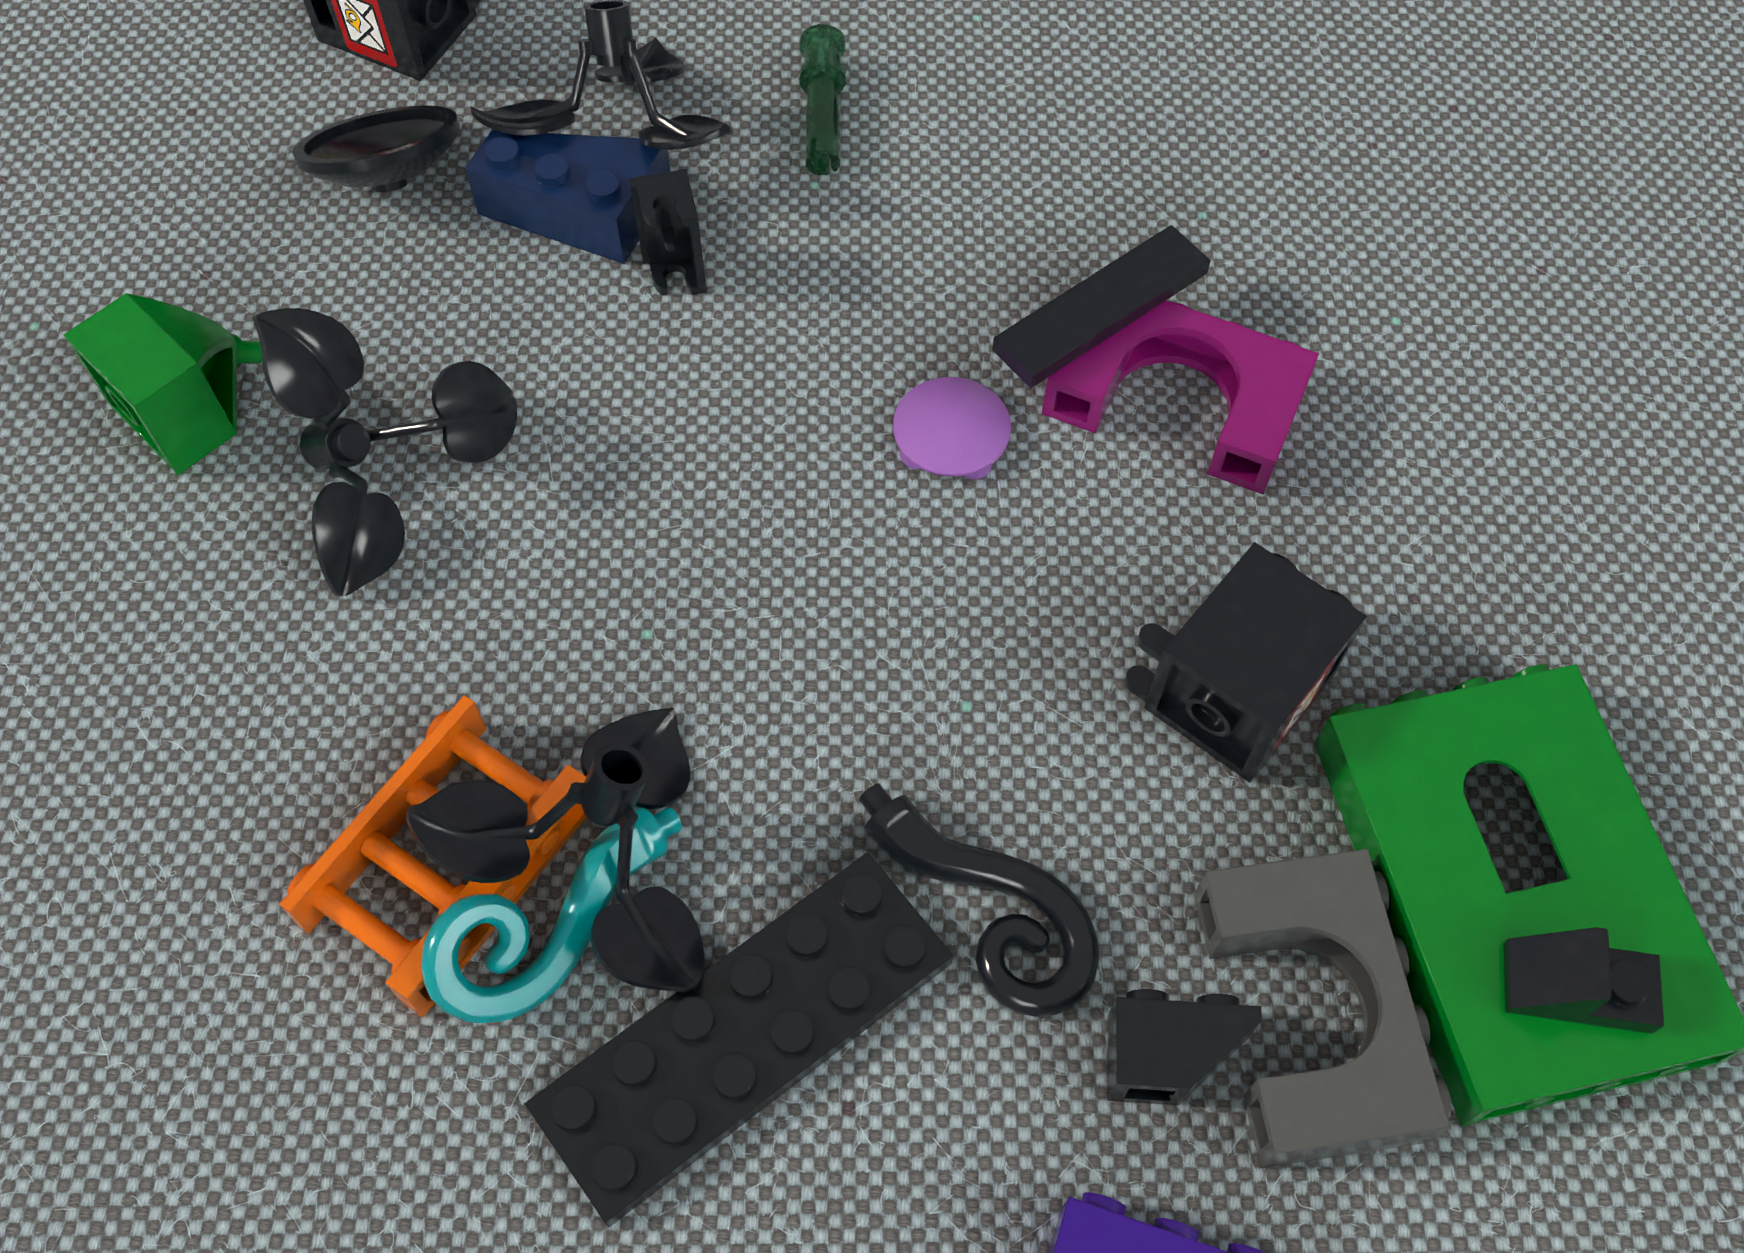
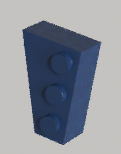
M491 130L465 167V171L479 215L625 264L639 242L629 178L670 172L668 150L651 148L642 144L638 138L556 133L522 136Z

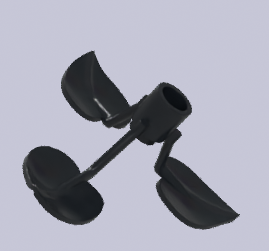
M623 0L596 1L584 6L588 39L578 40L580 55L572 93L567 100L563 102L547 99L530 100L489 111H481L471 107L472 116L486 127L506 134L538 135L567 127L576 121L575 114L572 112L579 109L590 55L596 56L597 64L603 66L595 70L597 80L609 83L633 80L637 83L649 120L653 125L639 131V140L642 144L663 150L685 149L733 134V127L713 118L699 115H681L669 120L658 113L648 82L661 81L684 73V63L679 58L670 54L657 38H654L639 49L636 48V40L633 39L629 2Z
M284 308L261 312L253 316V322L260 340L263 371L273 396L286 411L294 416L308 419L315 418L314 423L309 424L301 434L300 450L302 456L314 468L329 469L330 477L342 478L350 483L332 482L327 484L318 494L312 511V535L321 571L335 596H347L388 571L398 560L405 539L404 521L395 502L383 493L367 494V481L349 470L348 467L356 466L365 459L373 441L443 429L445 450L452 459L463 463L487 461L499 454L510 441L517 422V403L513 397V391L490 368L478 362H457L444 368L433 384L432 404L439 418L366 430L356 420L350 418L337 419L350 404V397L345 389L354 386L361 379L364 372L362 352L352 333L334 318L308 309Z
M674 708L651 710L627 716L594 732L584 744L580 756L581 770L586 776L584 783H572L568 793L532 825H526L528 816L522 800L505 786L491 781L474 780L456 783L443 788L424 802L408 807L406 822L415 841L423 852L445 871L459 878L479 883H497L520 875L526 869L530 860V852L526 840L539 838L575 804H581L588 819L598 825L611 826L617 823L620 826L615 894L620 904L609 905L597 914L591 928V944L594 954L607 972L633 986L675 992H688L698 986L705 965L704 948L697 922L689 908L680 898L663 887L645 888L634 897H632L629 890L633 828L638 820V815L634 811L635 806L645 809H659L673 805L682 798L690 782L689 759L680 738Z

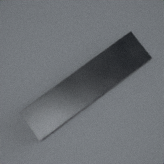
M1170 225L993 338L992 350L1031 389L1206 275L1211 260L1173 225Z

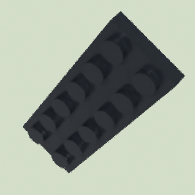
M867 852L705 970L695 989L688 992H675L524 1104L609 1228L952 964L953 954L869 852Z

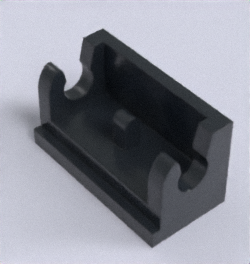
M681 169L629 178L643 264L649 263L655 289L661 295H667L668 284L665 277L671 272H681L685 275V284L691 295L707 293L698 215L687 170Z

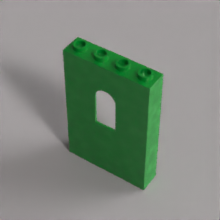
M1538 664L1525 668L1513 675L1512 678L1489 682V679L1486 677H1477L1458 684L1451 691L1429 695L1425 690H1416L1397 697L1391 704L1368 708L1364 703H1356L1344 706L1329 716L1314 745L1354 849H1368L1374 871H1380L1386 880L1389 892V908L1386 913L1393 936H1399L1402 939L1408 953L1409 974L1406 980L1414 1004H1419L1426 1014L1430 1029L1429 1045L1440 1074L1448 1087L1451 1102L1461 1127L1725 1063L1744 1052V1017L1577 664L1550 669L1546 664ZM1483 763H1496L1512 769L1523 779L1567 876V880L1510 893L1505 892L1464 794V779L1470 769ZM1598 927L1608 930L1609 948L1660 956L1664 1026L1653 1034L1505 1012L1503 943L1509 938Z

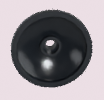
M421 105L385 109L348 118L321 128L299 141L293 148L292 153L297 167L315 178L346 187L374 186L377 192H390L405 187L408 184L406 178L429 168L452 145L460 130V124L456 112L446 107Z

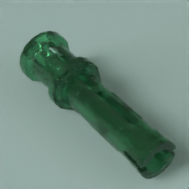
M817 24L804 30L799 38L800 52L805 58L804 65L799 71V84L805 94H807V146L805 163L807 169L813 174L829 175V158L831 159V169L834 172L840 167L838 98L846 85V71L840 61V58L846 51L845 36L842 31L834 26Z

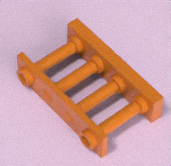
M465 695L451 710L441 712L432 721L426 732L425 740L317 862L305 866L295 875L288 887L286 897L279 903L293 921L308 934L326 915L392 964V974L385 983L404 1005L422 1018L435 1004L423 983L421 971L423 943L428 931L421 940L414 939L409 941L344 894L368 865L374 862L439 909L438 917L454 902L473 894L496 893L512 900L516 904L587 818L581 804H575L539 838L526 840L530 852V860L526 869L518 876L497 883L469 881L467 885L460 884L456 887L391 841L406 823L408 807L424 802L439 792L436 787L461 759L497 783L505 786L528 803L526 825H532L542 818L568 793L572 783H584L586 776L568 764L554 780L547 779L542 781L480 739L487 730L475 702ZM482 923L470 930L464 937L458 951V964L461 971L496 929L493 925Z

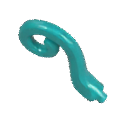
M643 807L634 810L638 815V820L633 828L630 876L649 863L664 856L667 852L666 839L682 830L681 821L672 808L668 807L655 815H652ZM616 823L607 827L591 843L581 857L557 921L546 944L532 963L523 971L504 982L491 986H478L468 981L460 970L458 951L462 940L474 927L482 923L493 925L497 929V940L485 954L484 964L493 973H506L515 967L527 953L530 932L525 914L512 900L496 893L473 894L459 899L444 910L430 927L422 949L421 971L423 983L430 998L445 1013L465 1022L480 1024L501 1022L515 1018L536 1008L547 1000L563 984L578 964L591 941V928L600 910L607 907L609 900L615 892L620 826Z

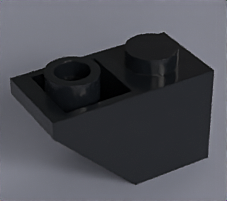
M1154 989L1132 990L1126 993V997H1116L1107 1016V1101L1180 1105L1250 1037L1262 1021L1261 1006L1240 1005L1238 997L1228 994L1202 995L1196 999V1002L1169 1000V995L1166 992Z

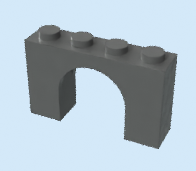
M1368 849L1205 871L1194 893L1209 959L1277 949H1294L1311 953L1329 962L1344 975L1359 999L1363 1014L1362 1042L1356 1057L1352 1061L1328 1069L1260 1078L1243 1095L1260 1168L1429 1143L1449 1129L1448 1119L1452 1112L1449 1090L1444 1079L1438 1074L1434 1075L1426 1048L1430 1042L1428 1020L1423 1008L1419 1004H1413L1406 980L1409 974L1408 953L1402 939L1399 936H1393L1386 913L1389 908L1387 883L1380 871H1374Z

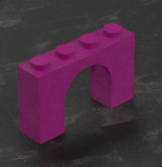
M1166 300L1049 376L1046 383L1042 414L1096 434L1119 384L1130 373L1141 367L1156 363H1176L1189 366L1202 372L1214 381L1222 391L1228 405L1229 415L1217 441L1207 474L1264 494L1319 353L1300 347L1291 341H1283L1245 328L1239 323L1225 321L1193 310L1184 304Z

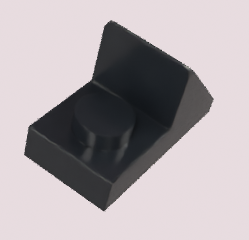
M1598 927L1509 938L1503 943L1506 1013L1651 1034L1664 1026L1659 955L1609 948L1608 930Z

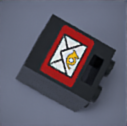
M481 0L303 1L318 41L422 81L477 16L475 7Z
M1254 542L1175 636L1154 623L1146 624L1140 629L1137 638L1139 647L1159 661L1155 674L1144 666L1137 665L1131 667L1125 677V686L1130 692L1146 702L1144 708L1251 783L1334 677L1367 616L1354 608L1352 603L1341 593L1325 589L1298 571L1296 566L1286 557L1277 553H1271Z

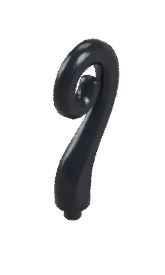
M880 783L871 786L860 796L859 801L872 816L864 828L892 860L907 870L926 878L987 888L1014 895L1035 906L1055 927L1064 948L1062 964L1056 973L1048 979L1037 983H1030L1015 977L1009 971L1004 961L1005 953L1013 945H1021L1032 953L1043 952L1048 947L1050 941L1048 931L1037 920L1023 914H1010L999 917L987 926L978 940L975 961L982 984L996 1001L1018 1014L1038 1017L1059 1014L1074 1007L1086 997L1096 977L1100 959L1099 944L1093 923L1086 909L1077 896L1064 883L1052 874L1027 861L1003 853L963 844L945 837L933 828L906 795H901L892 800Z

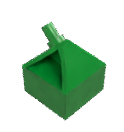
M125 293L63 334L109 406L177 475H180L237 434V368L241 364H260L262 362L260 341L241 340L236 334L227 332L219 323L200 314L169 303Z

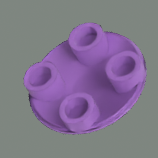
M942 377L919 384L902 398L894 414L893 433L899 447V456L906 466L913 469H923L941 476H964L968 479H980L990 473L992 464L1005 451L1010 439L1011 421L1008 410L1002 400L986 386L965 378Z

